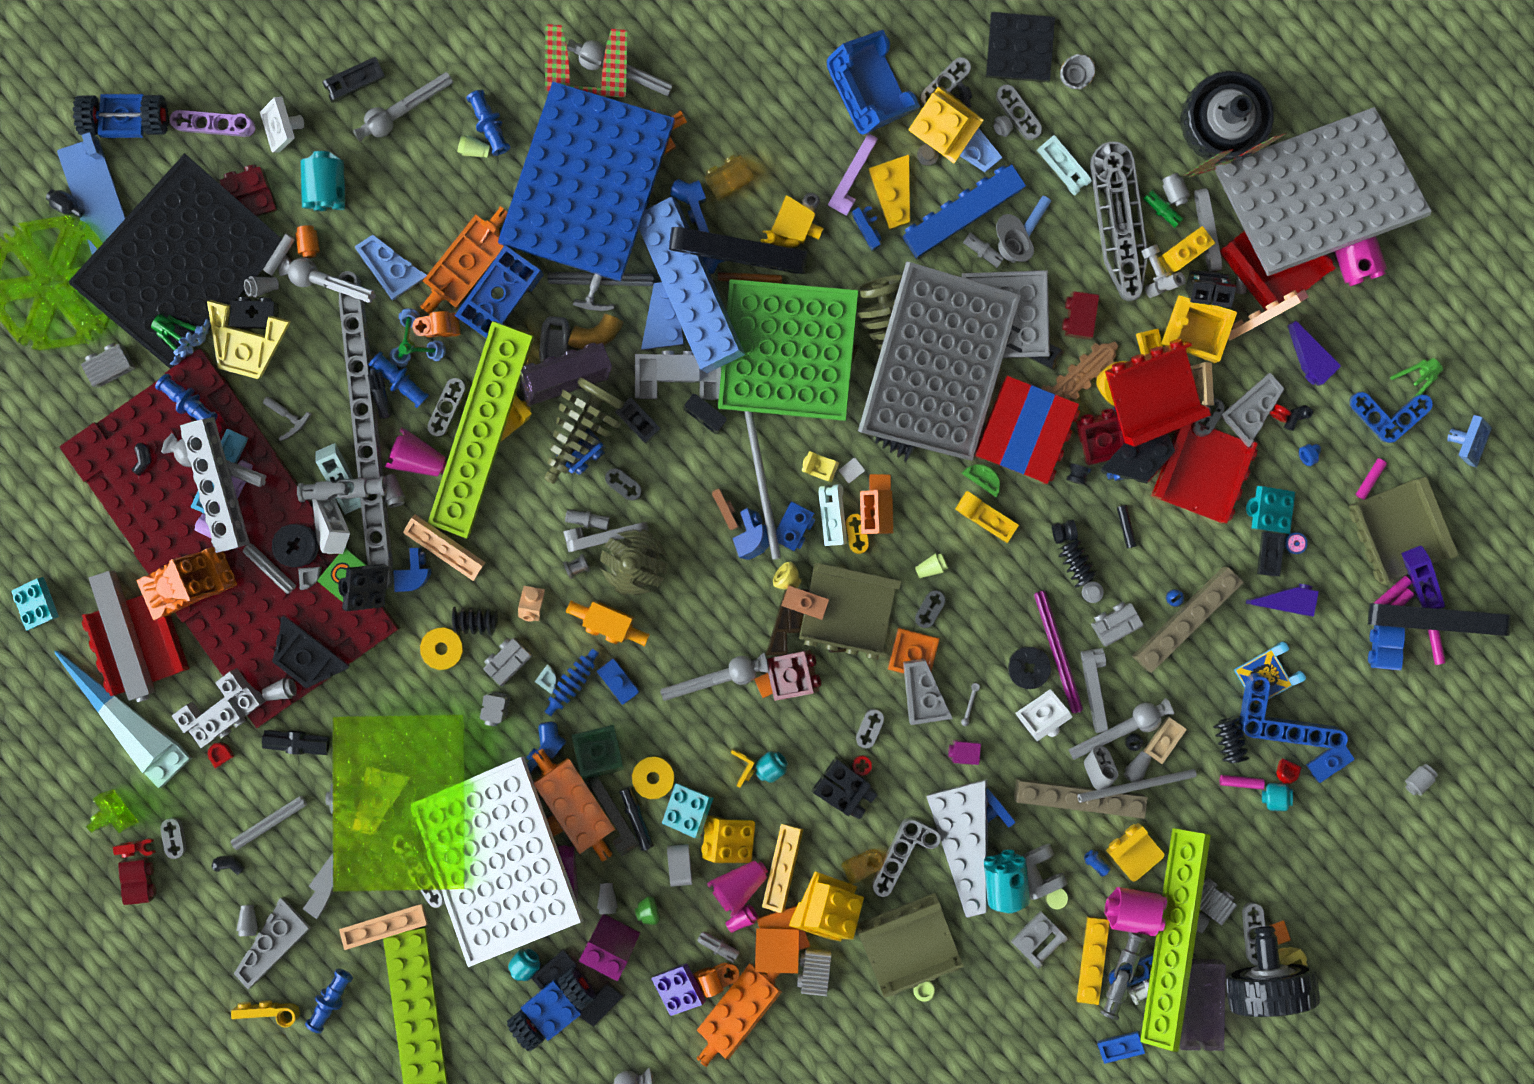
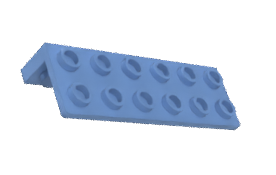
M89 132L82 135L83 142L59 149L57 153L71 194L76 199L78 207L84 210V215L80 218L93 255L126 217L99 138Z

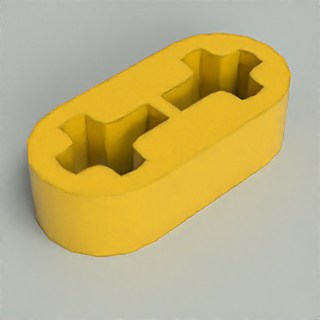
M852 514L847 517L845 524L848 543L852 552L862 554L868 549L867 534H861V525H858V533H855L854 527L849 525L853 517L861 521V515ZM855 535H859L860 541L865 542L860 551H858L857 547H853V543L856 542Z

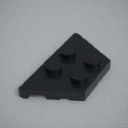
M1168 434L1135 447L1124 443L1101 468V472L1103 474L1119 475L1120 478L1134 479L1137 482L1147 484L1175 453V448Z
M286 615L281 617L279 635H277V646L272 662L301 685L309 688L349 669L350 665Z

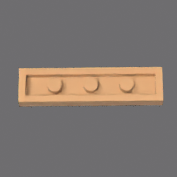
M1294 290L1283 296L1285 299L1283 302L1279 303L1276 300L1265 306L1267 310L1263 313L1258 310L1248 316L1250 320L1243 322L1241 319L1234 323L1228 337L1229 341L1308 298L1306 291L1303 290L1297 293Z
M416 514L411 517L403 532L472 581L477 578L486 563Z
M423 904L351 925L339 929L344 950H348L426 926L428 921Z

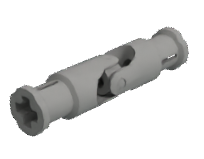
M384 476L367 480V478L344 479L336 483L320 481L309 485L298 483L297 486L299 502H305L308 499H317L318 501L331 500L336 497L341 499L368 497L370 494L385 496L387 493V482ZM347 483L354 484V491L350 494Z

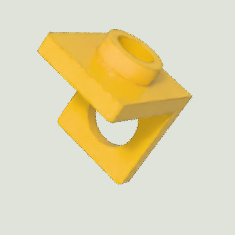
M732 748L731 753L748 763L736 785L741 788L745 780L749 781L755 770L751 768L755 760Z

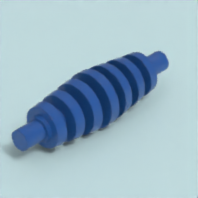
M592 648L587 656L581 655L579 657L582 663L575 662L573 664L577 669L575 671L571 668L567 670L572 674L570 678L565 674L562 675L566 684L564 685L560 681L557 683L561 690L559 692L554 688L553 693L556 697H549L550 705L544 711L546 714L552 716L556 710H562L565 706L561 703L564 701L568 704L571 701L566 696L568 694L572 697L577 695L572 691L573 687L579 691L582 689L577 682L580 680L582 683H586L587 680L582 675L585 673L587 676H590L591 672L587 670L589 666L594 669L595 664L593 663L599 654L596 650Z

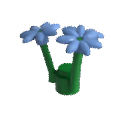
M159 314L153 320L151 328L157 331V335L174 350L173 353L176 356L170 364L177 365L181 362V359L186 358V355L193 353L194 346L205 342L211 323L206 319L203 326L196 327L177 320L171 315L165 317ZM173 324L193 330L195 334L191 335L188 332L186 337H181L174 332L175 325ZM167 336H173L179 341L181 346L177 347Z

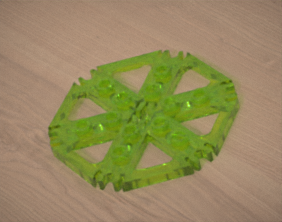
M67 215L17 223L21 229L13 225L12 228L15 230L13 237L6 232L3 234L5 239L0 237V271L6 255L9 252H13L31 274L30 276L5 280L0 278V322L17 343L27 346L28 342L32 340V349L38 351L88 344L89 342L85 337L90 341H94L95 339L91 335L92 330L102 334L103 330L101 327L106 330L110 320L103 312L98 316L94 315L76 294L75 291L77 290L67 283L80 269H72L82 242L90 240L97 249L103 244L89 224H85V222L80 220L78 226L74 227L73 222L75 218ZM58 228L60 232L51 256L48 259L33 241L32 234L37 230ZM52 278L61 282L55 285V289L44 284L52 282ZM34 298L24 327H18L6 312V304ZM57 307L76 329V334L73 337L51 340L48 337V331Z

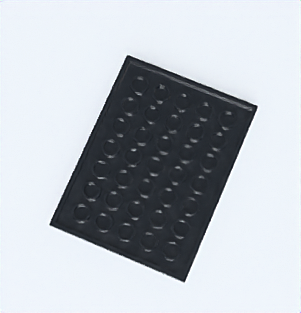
M184 153L67 283L171 369L175 365L170 363L176 355L173 353L174 350L157 335V331L151 328L153 320L159 314L165 317L171 315L175 319L196 327L203 326L206 319L210 321L207 301L213 300L230 305L231 300L234 301L245 289L244 281L249 279L250 276L256 277L266 266L282 238ZM173 324L175 325L174 332L181 337H186L188 332L191 335L195 334L193 330ZM167 336L177 347L181 346L179 341L173 336Z

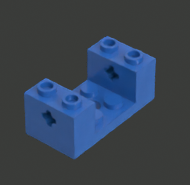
M505 245L455 316L487 339L492 321L504 324L528 290L532 292L544 274ZM498 287L504 290L503 297L501 299H494L492 296L493 290Z

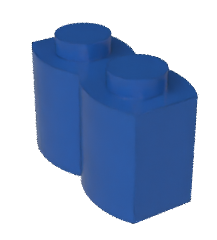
M1374 625L1369 636L1373 646L1372 651L1368 653V662L1371 663V668L1401 670L1403 665L1405 628Z

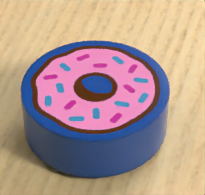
M1301 533L1289 534L1284 541L1285 549L1292 554L1304 552L1307 548L1306 537Z

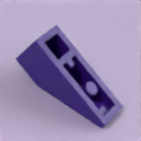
M1297 321L1291 322L1287 327L1301 369L1306 374L1305 378L1312 385L1324 384L1341 365Z
M1420 545L1401 553L1421 607L1436 609L1445 607L1431 559L1423 546Z
M1299 584V587H1290L1246 599V604L1314 617L1319 591L1312 590L1313 586Z

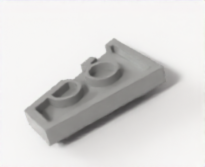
M1268 373L1221 415L1247 447H1250L1253 443V439L1263 426L1266 417L1273 409L1284 388L1271 373Z
M926 660L904 661L909 723L915 725L953 719Z

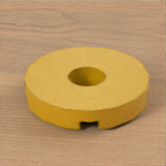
M446 627L435 628L427 632L422 638L420 653L424 662L431 668L437 670L449 669L455 666L461 659L463 644L460 636L454 630ZM440 642L447 645L448 650L444 655L439 654L436 650V646Z
M650 756L640 760L632 773V784L636 792L648 799H659L665 796L672 789L674 783V771L671 765L665 759L657 756ZM650 772H656L659 775L657 783H650L647 780V775Z

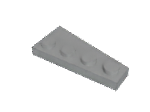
M284 897L279 899L273 913L266 920L267 922L262 931L255 938L251 949L247 951L234 972V975L247 989H251L311 929Z

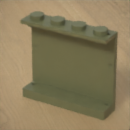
M1427 476L1418 477L1349 506L1351 510L1349 512L1350 518L1353 523H1356L1359 530L1357 531L1358 538L1362 543L1364 542L1367 549L1365 555L1368 561L1372 562L1375 569L1373 571L1374 577L1381 585H1388L1390 581L1408 574L1401 553L1420 545L1423 546L1430 557L1432 564L1443 559H1452L1459 556Z
M814 563L809 593L829 599L822 620L804 614L799 639L805 640V645L817 647V643L826 644L825 649L838 651V647L846 648L845 653L858 655L860 651L867 653L866 657L878 660L879 656L886 657V653L882 652L895 589H900L901 581Z
M935 893L857 923L858 935L863 943L884 998L894 996L908 988H915L921 983L935 980L941 975L955 972L959 968L964 967Z

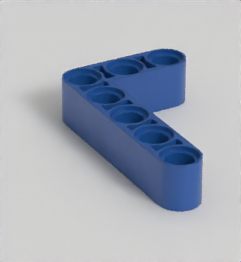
M1252 673L1247 677L1239 719L1240 729L1247 736L1332 749H1341L1346 746L1348 737L1346 733L1336 726L1266 717L1270 683L1259 673ZM1257 680H1262L1261 687L1254 689V683ZM1253 701H1259L1258 707L1256 709L1251 710V703ZM1254 721L1255 727L1252 730H1247V724ZM1276 724V730L1268 733L1269 726ZM1297 727V733L1289 736L1291 728ZM1318 730V736L1310 739V734ZM1339 733V739L1332 742V736Z

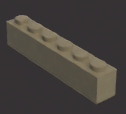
M1222 567L1132 657L1146 671L1152 673L1244 582L1229 567Z
M1016 778L1014 800L1017 803L1145 819L1148 797L1143 794L1127 792L1080 803L1078 801V794L1097 789Z

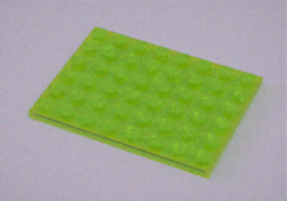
M464 715L333 717V892L465 889Z

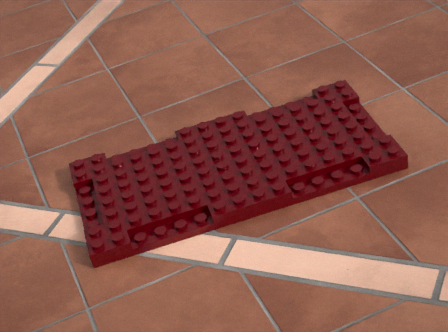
M200 348L165 372V374H170L172 380L184 387L185 390L193 388L195 391L192 396L199 394V401L208 410L217 413L218 416L215 422L220 440H222L226 429L249 438L237 464L243 460L253 465V471L266 475V483L261 487L246 482L237 499L249 543L261 551L296 587L291 593H285L243 553L245 545L223 551L234 574L236 586L217 595L204 598L175 613L182 623H186L222 676L237 668L244 679L261 695L262 689L283 678L294 680L297 693L291 699L266 701L247 715L254 726L259 728L328 680L326 679L309 688H305L272 662L277 646V635H279L281 626L280 620L283 615H286L349 665L400 630V628L385 607L345 611L342 609L343 602L318 581L312 587L300 590L298 569L322 567V575L339 554L322 553L319 546L317 557L310 564L303 567H288L281 564L275 558L272 551V540L275 533L281 527L289 524L305 525L316 533L313 504L310 499L305 500V502H299L297 496L298 482L209 355ZM157 381L99 422L92 423L59 446L82 481L87 482L132 546L134 555L148 575L169 564V561L214 547L211 538L194 530L198 518L203 513L191 508L198 492L197 484L193 478L192 467L181 465L176 460L174 452L165 454L161 452L164 440L171 433L179 441L182 439L180 425L197 420L187 412L179 414L176 411L177 403L173 402L162 390L158 391L155 388ZM137 443L147 445L152 456L151 464L141 476L136 475L131 470L138 462L134 450ZM300 540L298 542L292 543V545L294 546L292 551L294 549H299L300 546H298L297 544L300 542Z

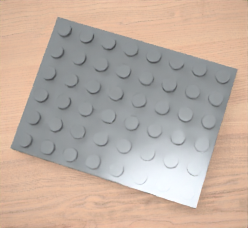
M1375 107L1260 149L1240 161L1224 166H1216L1214 170L1267 276L1428 217L1432 212Z
M906 261L858 431L973 461L1021 295Z

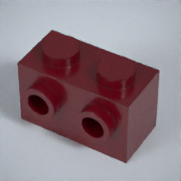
M1073 291L1070 296H1067L1065 309H1068L1067 318L1064 317L1062 323V330H1065L1064 336L1088 340L1093 338L1099 295Z

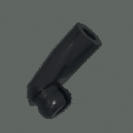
M1306 405L1291 409V415L1287 417V422L1283 428L1294 431L1297 421L1312 417L1313 409Z
M137 443L134 450L138 462L131 470L136 475L141 476L151 464L152 456L147 445Z
M231 855L219 856L213 860L211 865L212 869L216 872L230 868L237 876L245 869Z

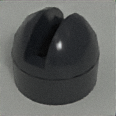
M1132 733L1126 737L1125 745L1131 751H1138L1143 746V739L1141 736ZM1140 740V744L1130 746L1129 742Z

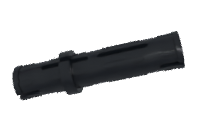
M632 786L619 790L625 805V814H628L641 851L654 847L640 811L641 805L637 803Z

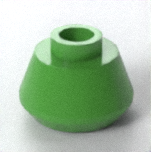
M647 896L638 903V908H635L637 920H642L643 924L657 925L660 917L655 899Z

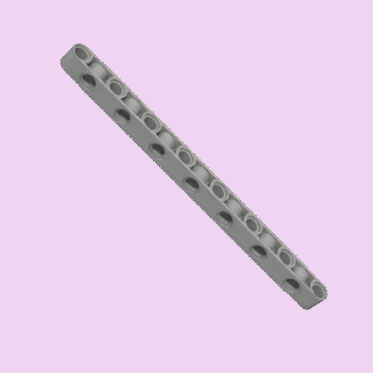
M350 271L342 272L338 277L345 281L348 277H353L354 284L362 286L360 278ZM339 292L340 317L358 478H367V480L379 479L383 476L376 403L367 376L372 366L368 365L371 357L365 302ZM357 319L359 322L358 328L351 330L350 322ZM362 362L364 365L363 370L356 373L354 369L355 364ZM362 404L368 406V412L365 415L359 413V408ZM370 446L373 454L371 457L366 458L364 456V449ZM378 494L377 498L373 501L369 497H360L368 565L386 564L389 566L387 588H389L393 584L394 577L387 503H384V496ZM377 531L382 534V540L379 543L373 540V535Z

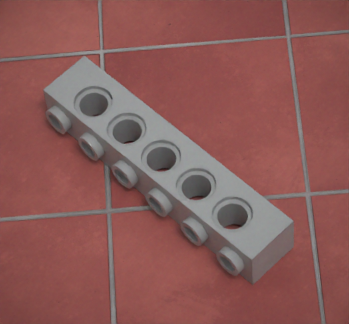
M214 417L180 425L181 436L186 445L187 457L192 466L193 478L197 484L200 495L199 499L203 505L206 516L205 520L209 526L212 537L211 542L215 547L216 553L250 544Z

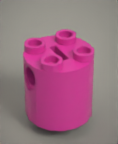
M1377 236L1334 251L1345 284L1349 283L1350 287L1364 282L1365 277L1370 276L1372 280L1386 274L1387 266ZM1359 261L1367 264V271L1359 269Z
M1117 887L1106 900L1105 915L1110 922L1111 929L1156 936L1159 931H1164L1165 919L1162 916L1163 910L1167 906V898L1157 893Z

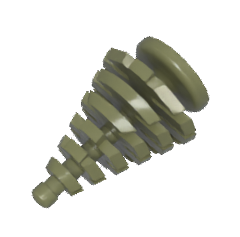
M901 274L873 279L859 285L855 289L858 290L859 298H872L859 303L857 306V318H861L859 322L864 329H869L867 331L869 337L872 340L878 339L874 343L880 351L897 296L895 291L899 289Z
M581 377L577 383L579 387L591 394L588 403L562 389L561 396L581 407L584 411L580 415L561 403L559 405V410L577 420V423L574 426L557 416L556 423L571 433L567 437L554 430L553 437L563 442L564 445L560 448L551 443L550 450L558 454L556 459L548 457L547 463L552 467L547 471L544 478L551 484L556 483L560 472L565 474L569 472L570 468L565 466L568 461L573 464L580 461L579 458L572 455L574 450L584 455L590 452L589 449L579 444L581 438L594 446L601 442L585 432L587 427L606 438L612 434L592 422L594 416L617 429L622 425L599 411L602 403L606 402L617 409H621L625 403Z
M632 529L617 533L626 539L619 542L610 538L604 547L611 550L612 553L609 554L603 550L601 553L600 561L609 566L612 572L601 569L606 580L615 587L614 591L625 596L627 593L635 596L652 592L642 586L650 584L658 587L665 579L657 575L659 572L667 574L668 563L660 560L659 553L667 556L659 540L653 538V533L644 529L641 532Z

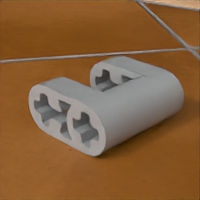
M1050 844L1042 845L1021 855L1027 861L1031 900L1041 898L1068 884L1064 873L1055 874L1044 880L1040 875L1036 864L1054 855Z

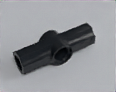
M264 730L262 749L281 750L288 754L297 755L305 753L328 755L330 737L311 735L303 731L283 732Z

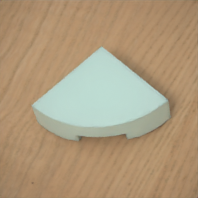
M547 664L535 682L553 694L557 679L554 670Z

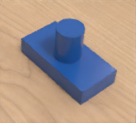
M615 658L597 670V673L622 705L640 692Z
M986 787V798H988V803L990 804L986 807L988 823L998 815L1008 827L1012 826L1015 821Z

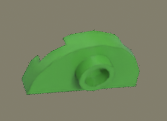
M973 465L961 473L997 498L1000 491V481L997 473L991 467Z

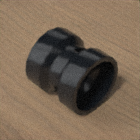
M1073 519L1066 520L1062 524L1059 522L1052 523V533L1056 544L1063 543L1064 540H1078L1077 528Z

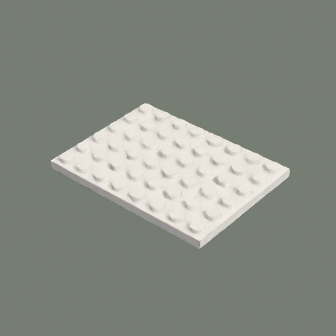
M524 757L517 758L411 804L468 967L584 921Z

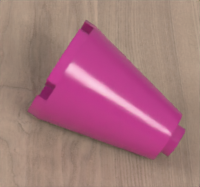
M401 427L399 432L403 433V435H399L396 438L388 457L389 460H392L391 464L387 462L385 467L438 477L439 473L443 474L447 464L445 462L446 457L410 431Z
M754 860L710 880L707 885L709 888L711 886L714 887L713 895L726 912L732 911L730 916L733 918L767 879L766 873L768 870L761 861L757 863Z

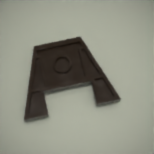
M800 589L809 592V589ZM784 590L766 655H787V633H800L804 613L782 606L787 590ZM838 647V651L828 649V652H846V648Z

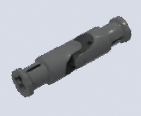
M1132 932L1127 934L1129 936L1125 949H1122L1114 972V978L1116 977L1117 979L1109 986L1106 994L1108 997L1104 1009L1100 1011L1104 1016L1119 1020V1010L1122 1003H1125L1128 994L1127 982L1129 981L1130 983L1134 977L1141 957L1140 950L1142 944L1147 940V938ZM1124 962L1131 964L1132 974L1125 969H1119V966ZM1115 1002L1113 1010H1111L1112 1004Z

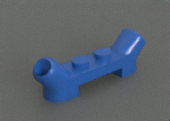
M680 179L676 180L670 191L671 197L690 205L691 210L688 211L691 223L696 222L698 231L709 232L699 204L706 202L700 181L697 180L689 184ZM703 257L710 274L715 272L718 263L724 262V260Z
M544 722L538 726L540 738L538 750L544 749L546 754L553 759L566 743V740L558 735V727L555 722ZM535 748L526 757L529 760L527 766L530 773L537 766L532 755L536 752L540 756Z

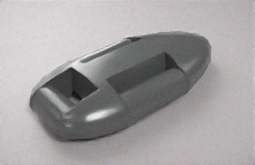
M549 316L543 322L541 328L539 359L544 372L550 378L556 377L563 370L569 357L570 346L568 341L571 329L568 320L564 317ZM551 325L562 326V331L551 330Z

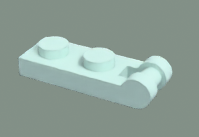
M1055 135L1037 149L1038 153L1061 178L1073 195H1077L1080 192V188L1092 182L1089 175ZM1076 173L1079 179L1074 182L1071 177Z
M836 484L832 487H819L825 546L847 544L842 500L843 487L841 484ZM830 496H832L833 502H829Z

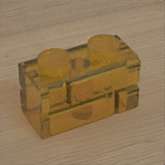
M732 155L724 161L725 164L719 168L714 166L706 171L707 175L704 176V180L717 202L754 180V176L742 155L738 157Z

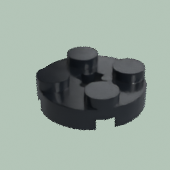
M1021 647L1014 651L1009 658L1008 675L1017 686L1027 690L1042 686L1051 673L1049 658L1040 649ZM1025 663L1034 664V671L1032 673L1029 671L1024 672L1026 668Z

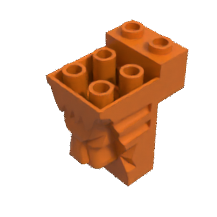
M215 547L172 559L164 567L136 580L153 620L169 616L204 598L217 595L237 585L225 553L223 551L216 553Z

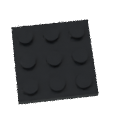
M991 12L985 78L1049 83L1055 17Z

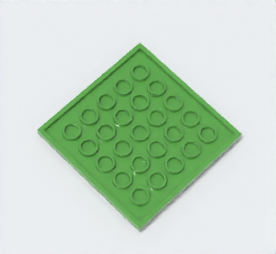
M730 279L727 314L745 355L722 366L718 409L847 421L858 290Z

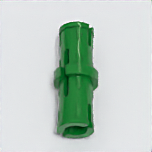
M1153 189L1148 193L1153 199L1148 195L1144 197L1143 200L1157 211L1156 214L1158 216L1161 215L1173 228L1178 225L1173 217L1178 222L1184 219L1170 207L1168 201L1165 202Z

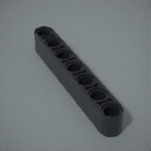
M671 227L669 250L795 274H805L807 251L688 228Z
M1369 603L1367 624L1509 636L1511 615Z

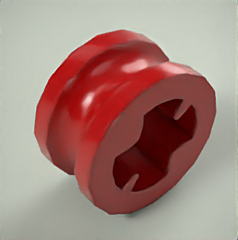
M1275 404L1274 411H1270L1269 414L1273 418L1286 423V417L1290 416L1291 412L1283 406Z
M861 755L853 760V769L858 775H867L871 771L872 763L868 757ZM861 760H866L865 764L868 763V767H865L864 771H859V767L856 768V764H859Z

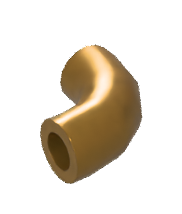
M604 313L602 320L594 328L586 329L576 325L570 335L568 345L584 350L601 348L614 340L624 322Z

